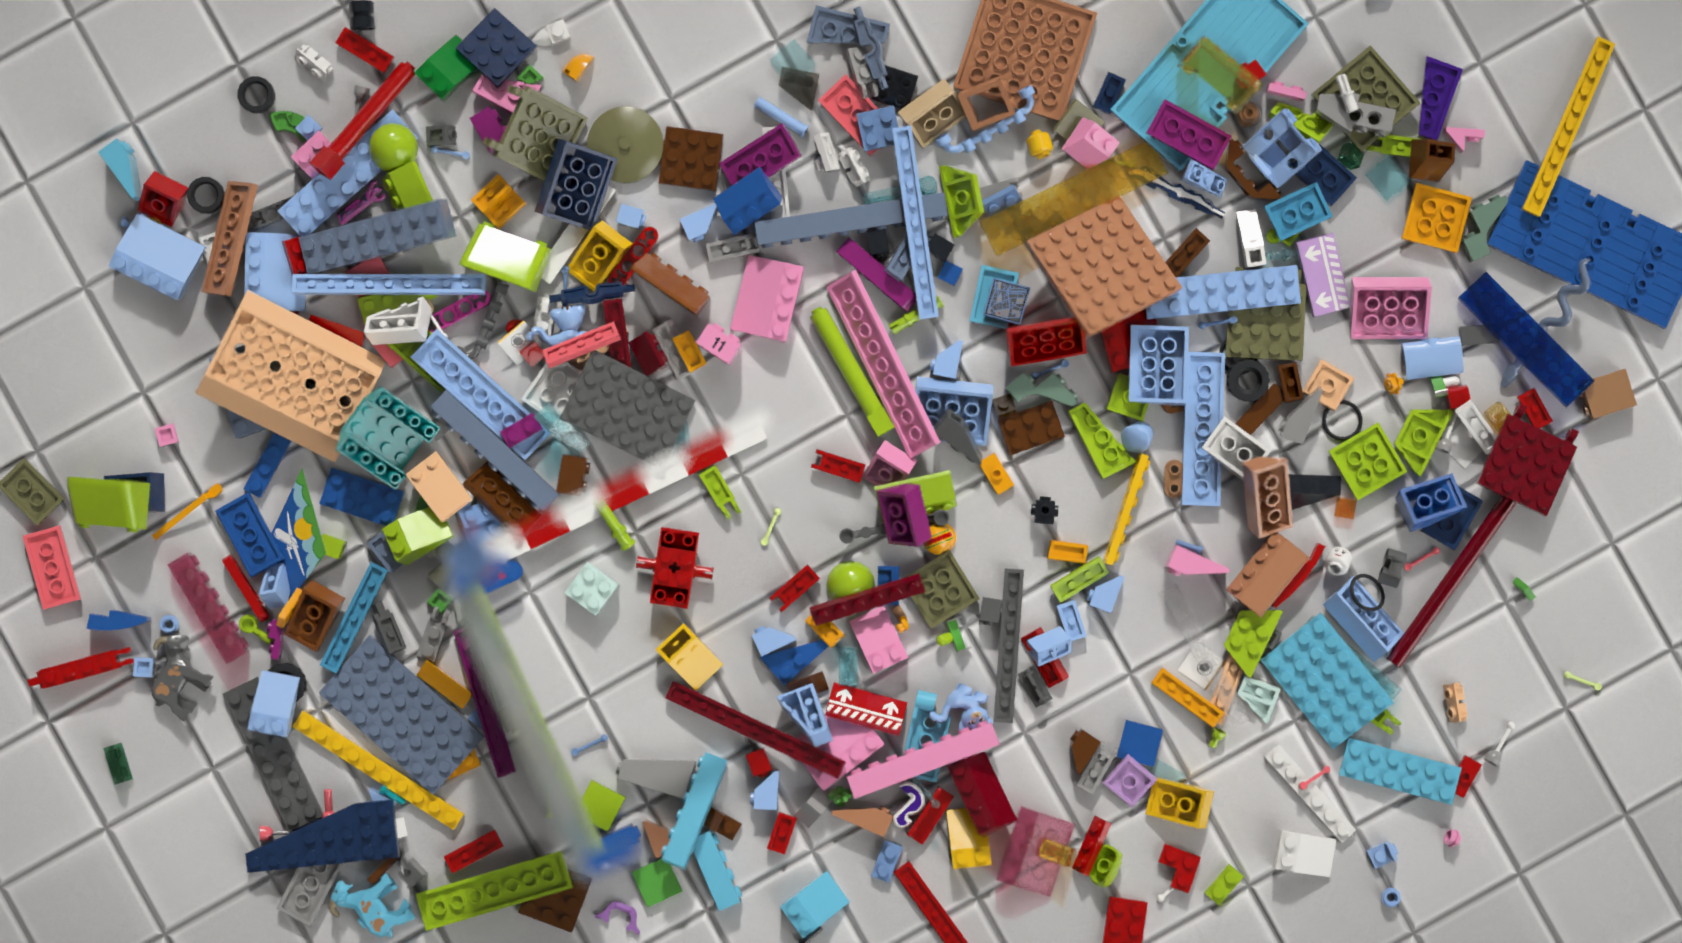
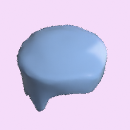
M1135 421L1122 430V444L1127 451L1134 453L1144 452L1152 442L1153 430L1146 422Z

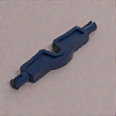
M622 282L597 284L596 290L592 294L589 293L588 287L581 286L561 290V294L549 295L550 303L562 301L563 305L574 303L596 304L605 299L623 297L624 293L635 292L636 289L635 284L623 285Z

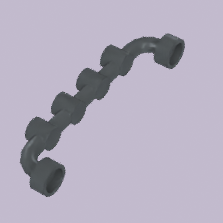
M499 279L473 350L470 353H465V348L458 346L471 360L479 355L481 349H486L489 341L486 338L488 331H493L496 323L493 320L494 314H499L503 304L499 302L502 295L506 296L509 288L506 281Z
M939 510L935 515L927 517L929 524L945 525L949 521V514L945 510ZM882 523L880 526L863 527L861 530L856 531L845 528L840 532L839 537L843 543L849 544L855 538H869L875 534L886 535L884 523Z

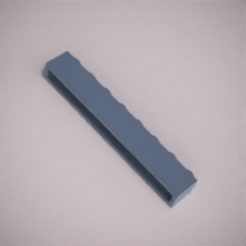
M445 390L430 406L433 409L431 413L439 420L443 418L447 422L445 426L453 433L457 431L461 435L459 439L467 446L471 444L475 448L474 452L481 459L485 457L490 461L488 465L495 472L499 470L504 474L502 478L509 485L513 483L517 486L518 489L516 491L523 498L526 496L532 500L530 504L537 511L540 509L545 511L559 496V493L448 390Z

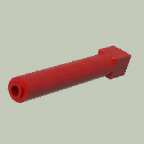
M407 61L406 63L400 62L329 147L323 146L310 161V164L320 175L331 180L345 164L343 159L416 75L412 64Z

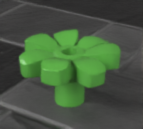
M836 786V790L831 789L828 793V799L833 800V803H836L838 807H843L845 805L844 802H848V798H852L850 789H843L842 786Z

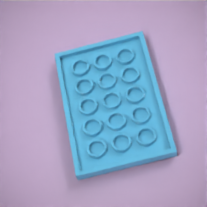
M1321 612L1260 659L1332 749L1336 748L1394 703Z

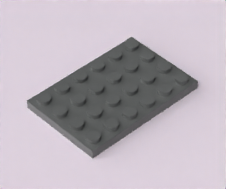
M594 350L590 352L559 419L651 464L671 454L695 400Z

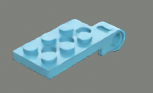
M918 690L904 751L913 747L915 750L923 748L920 740L924 735H929L933 743L941 741L940 737L948 734L951 716H948L947 720L942 723L936 722L933 727L925 725V719L934 710L937 694ZM940 767L914 776V778L937 782Z

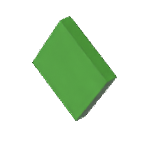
M662 858L631 872L647 907L683 891L672 866L663 862Z

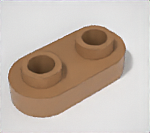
M1170 460L1164 467V492L1170 498H1177L1182 494L1183 464L1178 460ZM1172 466H1177L1178 471L1176 473L1171 471ZM1172 485L1177 486L1178 489L1176 492L1171 491Z

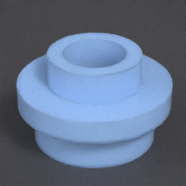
M166 615L161 618L159 627L163 633L173 634L177 631L179 622L175 616ZM168 621H171L173 623V626L171 628H168L166 626V623Z
M1387 888L1382 892L1381 900L1387 907H1395L1399 904L1401 895L1398 890ZM1389 894L1394 895V899L1392 901H1389L1387 899V896Z

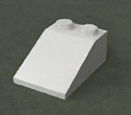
M1225 416L1202 446L1208 454L1243 482L1242 462L1257 457H1267L1271 452L1270 449Z
M1279 829L1273 867L1284 871L1330 877L1336 839Z

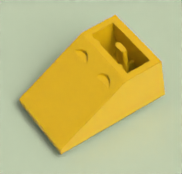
M685 623L655 649L695 691L724 665Z

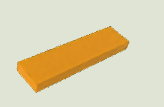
M1161 668L1151 682L1212 728L1216 726L1224 715L1222 710L1164 668Z

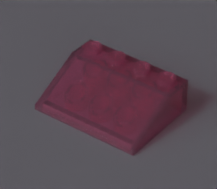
M1020 805L1016 816L1018 821L1014 822L996 880L1050 897L1075 823Z

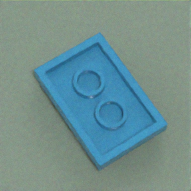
M1317 182L1264 206L1279 241L1333 217Z

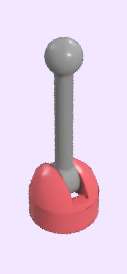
M260 826V841H268L272 839L273 835H287L294 831H273L269 826Z

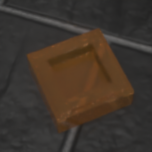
M1337 497L1334 516L1354 519L1357 500Z

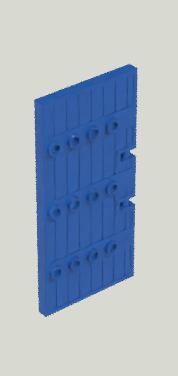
M1526 160L1507 198L1508 203L1500 213L1491 232L1487 245L1570 285L1581 284V276L1578 270L1579 262L1583 259H1590L1586 264L1588 276L1590 277V287L1586 293L1662 329L1667 328L1682 295V233L1642 214H1638L1636 217L1632 215L1633 210L1600 194L1594 197L1590 195L1591 190L1560 175L1556 179L1541 216L1538 218L1521 209L1540 166ZM1589 202L1592 205L1591 207H1588L1585 205V203ZM1628 221L1633 223L1632 227L1626 225Z

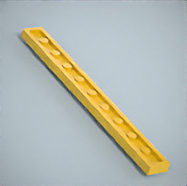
M1599 36L1596 37L1521 210L1538 218L1541 216L1615 43Z
M302 710L293 724V728L382 785H385L388 789L452 830H455L465 814L306 711Z

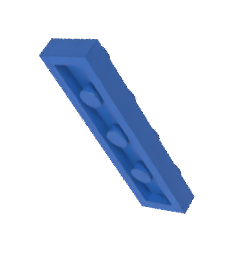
M273 433L243 489L262 498L292 441Z

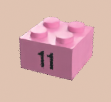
M708 323L696 344L730 366L742 347L739 343L741 340L731 333L729 336L724 334V329L716 323L713 325Z

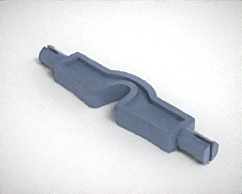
M856 7L853 9L857 18L854 24L858 33L859 43L862 47L873 46V50L865 55V60L870 68L873 79L878 80L881 90L887 89L888 85L885 76L888 73L882 59V43L874 35L869 18L864 17L861 7Z

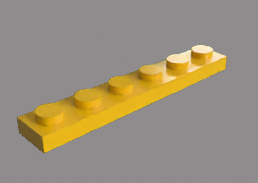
M1138 453L1103 558V563L1113 565L1119 558L1120 552L1118 548L1125 540L1126 534L1124 530L1131 522L1132 515H1130V512L1137 504L1138 497H1136L1138 489L1141 490L1143 486V473L1149 468L1150 461L1148 460V455Z

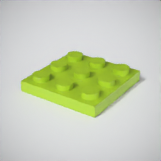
M1379 422L1328 451L1357 501L1407 472Z

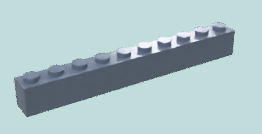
M938 193L921 196L924 218H932V222L944 220L943 216L948 215L945 194ZM902 199L754 222L757 245H762V248L774 247L773 243L781 242V245L793 244L792 240L800 239V242L811 241V237L819 236V239L830 238V234L838 233V237L849 235V231L856 230L857 234L868 232V228L875 227L876 230L887 229V225L894 224L895 228L906 226Z

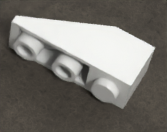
M1256 209L1236 212L1245 269L1265 266L1267 263Z

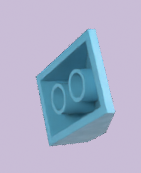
M116 138L98 153L131 198L140 202L142 192L137 162L133 155L135 151L129 143Z
M826 871L781 904L780 908L802 938H804L850 901L828 871Z

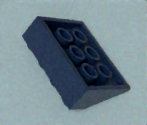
M558 139L535 212L591 231L596 225L617 158Z

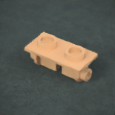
M1460 682L1444 684L1443 694L1446 699L1449 723L1466 721L1468 716L1466 704H1459V700L1465 699L1463 686H1461Z

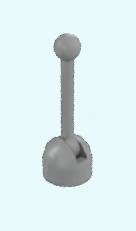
M355 85L354 95L358 101L354 116L360 110L361 101L368 97L369 88Z

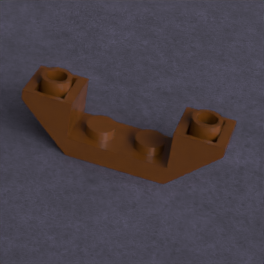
M1231 139L1226 151V172L1249 199L1279 200L1281 198L1279 188L1268 183L1257 192L1255 190L1257 186L1251 179L1247 180L1243 176L1245 173L1238 164L1236 166L1233 164L1244 154V148L1238 140L1234 141Z

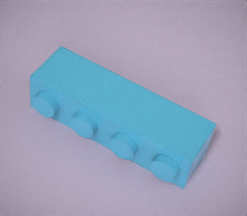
M708 830L699 835L693 852L717 908L721 911L741 902L740 897L743 895L739 886L735 887L732 881L735 877L732 869H727L725 862L727 858L724 851H720L717 846L720 842L716 833L712 834L711 830Z

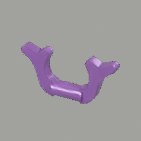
M613 901L603 912L595 915V918H603L605 922H608L610 911L618 909L631 916V922L626 927V930H633L636 934L640 933L636 924L637 912L635 908Z

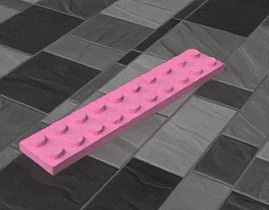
M851 271L826 288L911 459L939 444L940 441L857 271Z

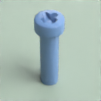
M1178 539L1175 544L1197 552L1196 554L1201 555L1203 546L1199 545L1198 547Z

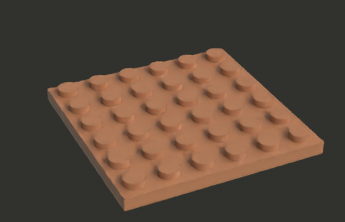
M981 0L953 88L963 91L1002 75L1003 79H1007L1011 90H1009V94L1015 98L1018 109L1023 108L1027 103L1026 98L1021 99L1018 92L1032 85L1035 92L1032 94L1034 106L1030 113L1059 121L1066 112L1097 12L1059 0ZM998 85L975 94L1005 104Z
M1120 195L1027 240L1025 243L1087 337L1134 315L1182 289V286Z

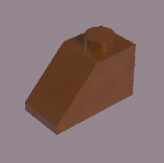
M1083 729L1075 730L1070 738L1072 741L1070 746L1075 770L1079 774H1081L1101 741Z

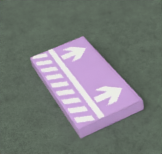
M1334 233L1295 242L1313 317L1350 308L1351 305Z

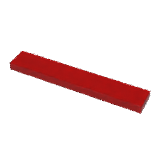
M910 861L896 869L894 874L943 942L968 943Z

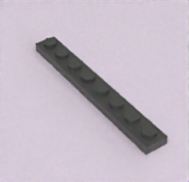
M1005 568L993 722L1013 723L1024 570Z

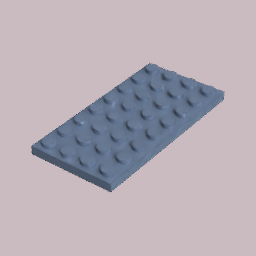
M371 635L365 639L339 669L338 673H335L319 692L320 695L432 794L436 793L455 769L458 768L485 737L393 654L387 656L384 646Z

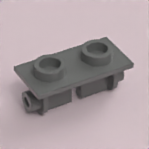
M1035 665L1018 673L1036 708L1053 699Z

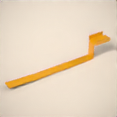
M216 483L207 493L202 494L156 531L152 537L156 541L204 501L212 497L215 498L224 491L222 490L223 487L220 483Z

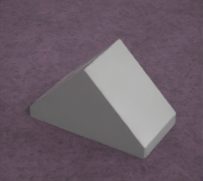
M819 786L794 816L809 828L820 817L832 800L828 799V793Z

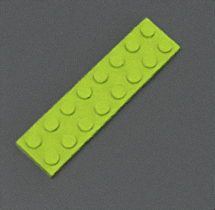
M559 851L416 894L425 930L428 931L573 888L563 851Z

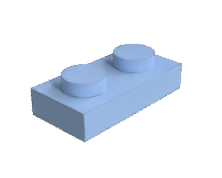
M1075 600L1057 605L1064 631L1071 638V641L1087 637Z

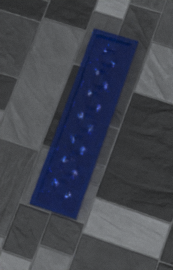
M1487 272L1458 297V300L1566 408L1595 382Z

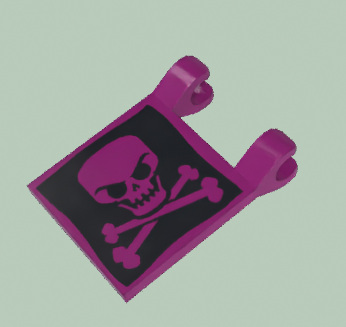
M376 180L370 183L365 193L337 213L341 225H344L371 203L382 201L385 198L384 194L380 197L376 196V194L382 192V187L373 189V186L378 183Z

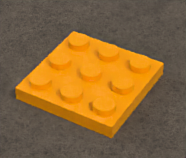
M1415 183L1401 239L1458 253L1472 197Z

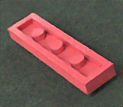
M613 321L544 349L543 353L550 369L621 339Z

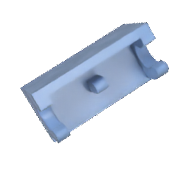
M1061 626L1027 640L1028 646L1032 649L1029 651V654L1038 667L1071 653V638Z

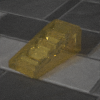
M1496 402L1483 414L1499 432L1504 419L1499 423L1498 420L1503 416L1506 417L1510 412L1503 403Z

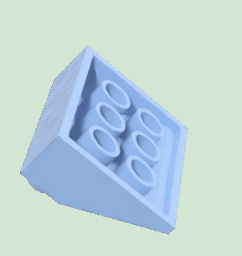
M137 213L117 246L108 266L175 300H179L184 297L206 247Z
M247 232L245 239L244 296L247 290L289 311L305 312L306 295L292 294V273L282 241L298 237V234Z
M1131 325L1129 402L1185 406L1187 404L1189 327Z
M917 376L915 392L933 428H935V424L945 412L950 409L965 420L976 444L986 446L993 385Z

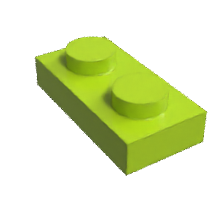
M1228 863L1204 893L1220 905L1244 876Z

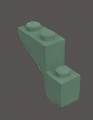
M1498 194L1490 198V203L1484 206L1481 202L1471 207L1473 211L1469 212L1468 215L1477 234L1471 232L1464 236L1465 240L1460 242L1470 263L1491 253L1487 245V232L1507 205L1508 199L1506 195L1500 197Z
M1022 373L1005 388L1017 403L1029 395H1041L1069 407L1078 403L1076 400L1078 396L1072 389L1068 390L1063 385L1066 382L1060 374H1051L1035 387L1034 384L1036 382L1031 375Z

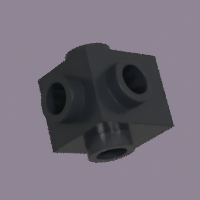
M1040 496L1039 500H1035V504H1031V515H1034V523L1054 524V517H1058V505H1055V501H1051V497ZM1042 507L1048 509L1046 514L1042 513Z

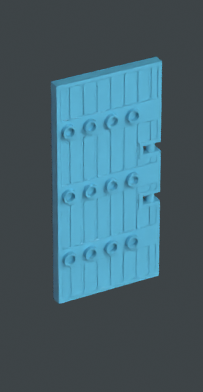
M1205 0L1109 111L1180 172L1191 158L1146 134L1163 100L1166 99L1219 128L1227 119L1225 114L1228 111L1233 112L1257 84L1256 82L1247 90L1241 89L1235 82L1236 77L1234 75L1238 72L1236 68L1244 62L1249 64L1256 59L1263 70L1267 72L1309 23L1283 0ZM1218 103L1223 105L1220 110L1216 108Z

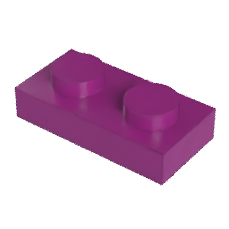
M532 412L503 429L500 433L509 448L543 428Z

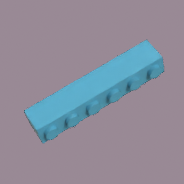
M705 752L704 757L701 756L697 764L699 770L691 778L690 785L692 787L690 792L686 791L684 795V807L682 810L679 809L675 818L677 824L675 828H671L668 838H670L668 846L664 845L661 852L663 862L686 870L728 766L727 760Z

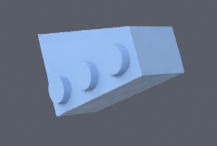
M813 683L777 696L782 709L815 747L833 741Z

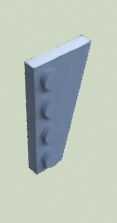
M816 5L807 43H859L858 33L854 21L857 20L856 15ZM869 19L874 35L879 38L881 43H886L890 24Z

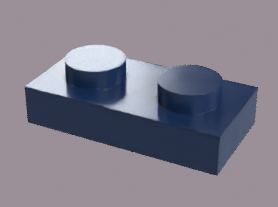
M1107 72L1092 107L1110 115L1111 112L1109 110L1115 105L1126 79Z

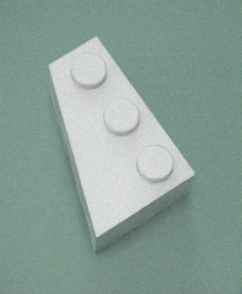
M420 297L417 298L418 301L410 304L403 303L397 309H387L368 316L364 334L372 345L426 341L432 308L425 298Z

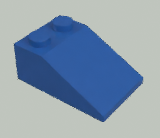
M1452 473L1400 489L1395 497L1409 532L1428 527L1467 508Z

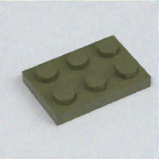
M23 458L0 481V489L36 526H39L65 500L64 496L26 458Z

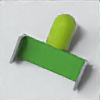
M962 616L946 621L950 633L947 632L937 636L936 643L939 646H945L953 642L957 653L972 648V646L965 647L956 619Z

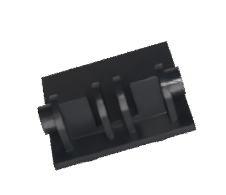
M885 65L888 73L885 76L888 88L881 90L877 80L879 95L876 97L872 96L871 99L903 109L911 101L918 75Z

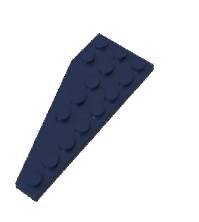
M394 799L352 804L246 853L247 873L400 857Z

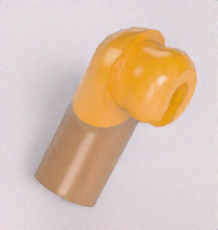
M897 605L891 610L899 621L895 627L899 633L908 630L909 624L906 614L900 605Z

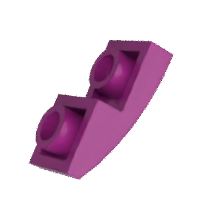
M275 618L272 622H269L267 627L268 637L275 639V642H271L269 653H271L270 658L280 660L283 650V630L276 625L277 618Z

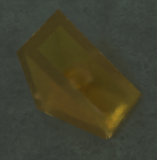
M1044 838L1038 857L1065 867H1071L1077 849Z

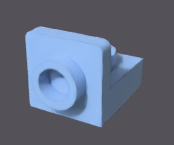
M1388 841L1366 851L1375 869L1391 861L1398 860L1396 857L1399 854L1397 848Z

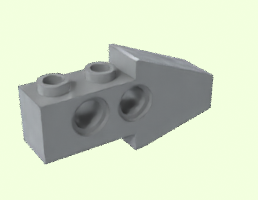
M1320 94L1316 113L1346 134L1350 135L1352 128H1355V131L1359 133H1367L1369 131L1374 132V135L1379 137L1390 136L1396 112L1395 109L1358 102L1360 94H1353L1358 110L1346 113L1342 98L1339 97L1341 94ZM1357 113L1360 119L1353 121L1350 119L1349 114ZM1376 117L1379 123L1372 125L1369 123L1368 118Z

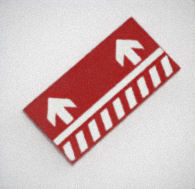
M834 682L825 716L899 736L908 702Z

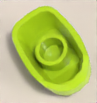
M1107 844L1102 845L1089 874L1090 879L1095 885L1102 888L1108 887L1116 878L1123 856L1118 849Z

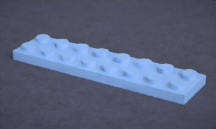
M393 109L364 134L343 159L345 164L331 180L318 174L277 210L299 236L303 237L312 233L382 171L373 162L369 152L372 135L382 125L389 123L402 124L409 128Z
M1297 265L1177 277L1176 279L1182 286V289L1147 307L1146 314L1147 319L1301 304Z
M438 329L411 356L416 363L505 443L506 441L500 431L530 414L528 410ZM540 421L542 430L511 447L524 460L551 433Z
M1188 352L1187 404L1184 406L1181 505L1220 506L1222 465L1208 454L1202 446L1223 419L1225 353Z

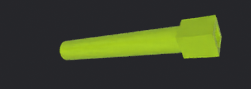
M820 306L811 311V321L877 437L892 430L894 425L827 308L822 309Z

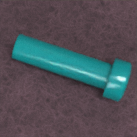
M385 785L380 788L379 794H384L401 805L405 803V799L388 790Z

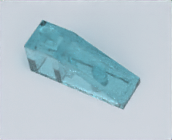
M547 403L534 418L578 457L591 443L575 426L559 419L562 413L552 403Z

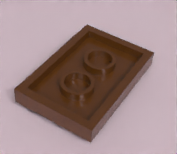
M1052 400L998 419L1010 456L1065 437Z

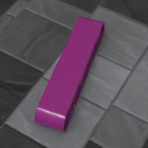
M848 237L838 248L837 254L903 310L908 312L916 303L915 293L903 282H898L884 271L885 267L851 238Z

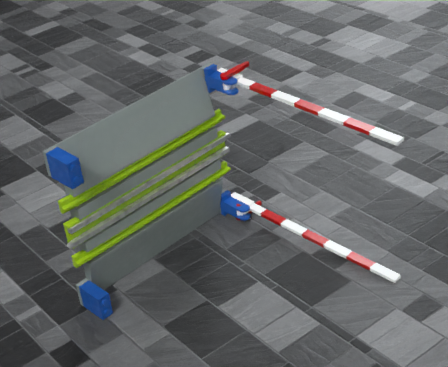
M766 410L485 541L499 565L469 586H464L448 559L443 561L449 575L452 576L443 579L442 582L582 881L604 870L607 871L612 866L635 856V850L638 848L636 844L640 842L641 832L637 825L633 826L631 823L599 838L597 829H595L579 791L575 787L574 780H572L556 742L552 738L551 731L547 727L486 594L521 578L523 574L522 566L515 561H509L510 559L602 517L596 509L597 506L606 502L613 512L766 440L767 437L763 428L772 424ZM468 521L463 523L468 535L473 529Z

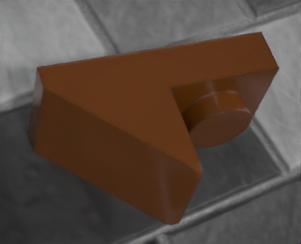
M712 806L704 823L712 831L718 832L730 840L734 839L742 824Z

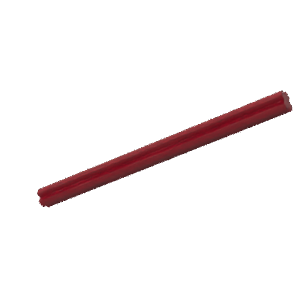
M1503 496L1499 498L1386 658L1398 668L1402 667L1517 503Z

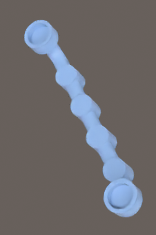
M1032 85L1018 92L1021 99L1026 98L1027 103L1023 108L1016 110L1015 115L997 121L957 146H952L949 143L952 139L946 133L935 140L937 146L943 147L949 153L956 154L964 150L966 153H969L976 148L975 144L982 141L984 144L993 139L991 134L996 131L1002 134L1009 129L1008 125L1015 121L1017 125L1026 120L1024 115L1028 114L1034 106L1032 94L1035 91Z

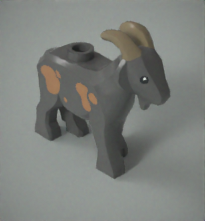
M169 635L157 639L153 645V650H158L160 645L164 644L167 664L154 675L156 680L152 685V696L156 701V706H162L164 703L167 704L171 711L184 722L189 713H192L198 704L193 701L186 702L182 699L180 692L186 682L192 683L203 692H206L214 676L202 674L194 669L180 651L181 648L190 650L188 647V636Z

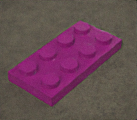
M1166 99L1163 100L1146 132L1147 135L1211 170L1215 169L1232 137Z
M781 123L719 164L732 186L758 167L769 178L801 158L802 155L785 124Z

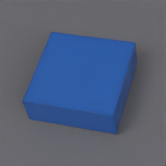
M945 261L938 279L955 286L963 268Z

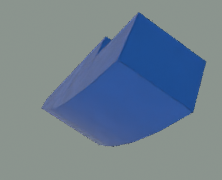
M110 610L109 616L91 613L89 614L86 629H128L151 621V617L118 610Z

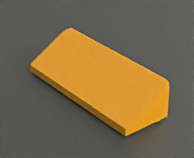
M429 660L425 661L417 673L419 678L461 709L465 707L473 696L470 690Z

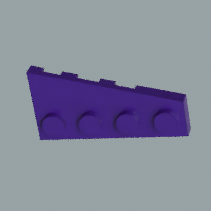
M1426 56L1418 135L1427 139L1438 140L1463 69Z

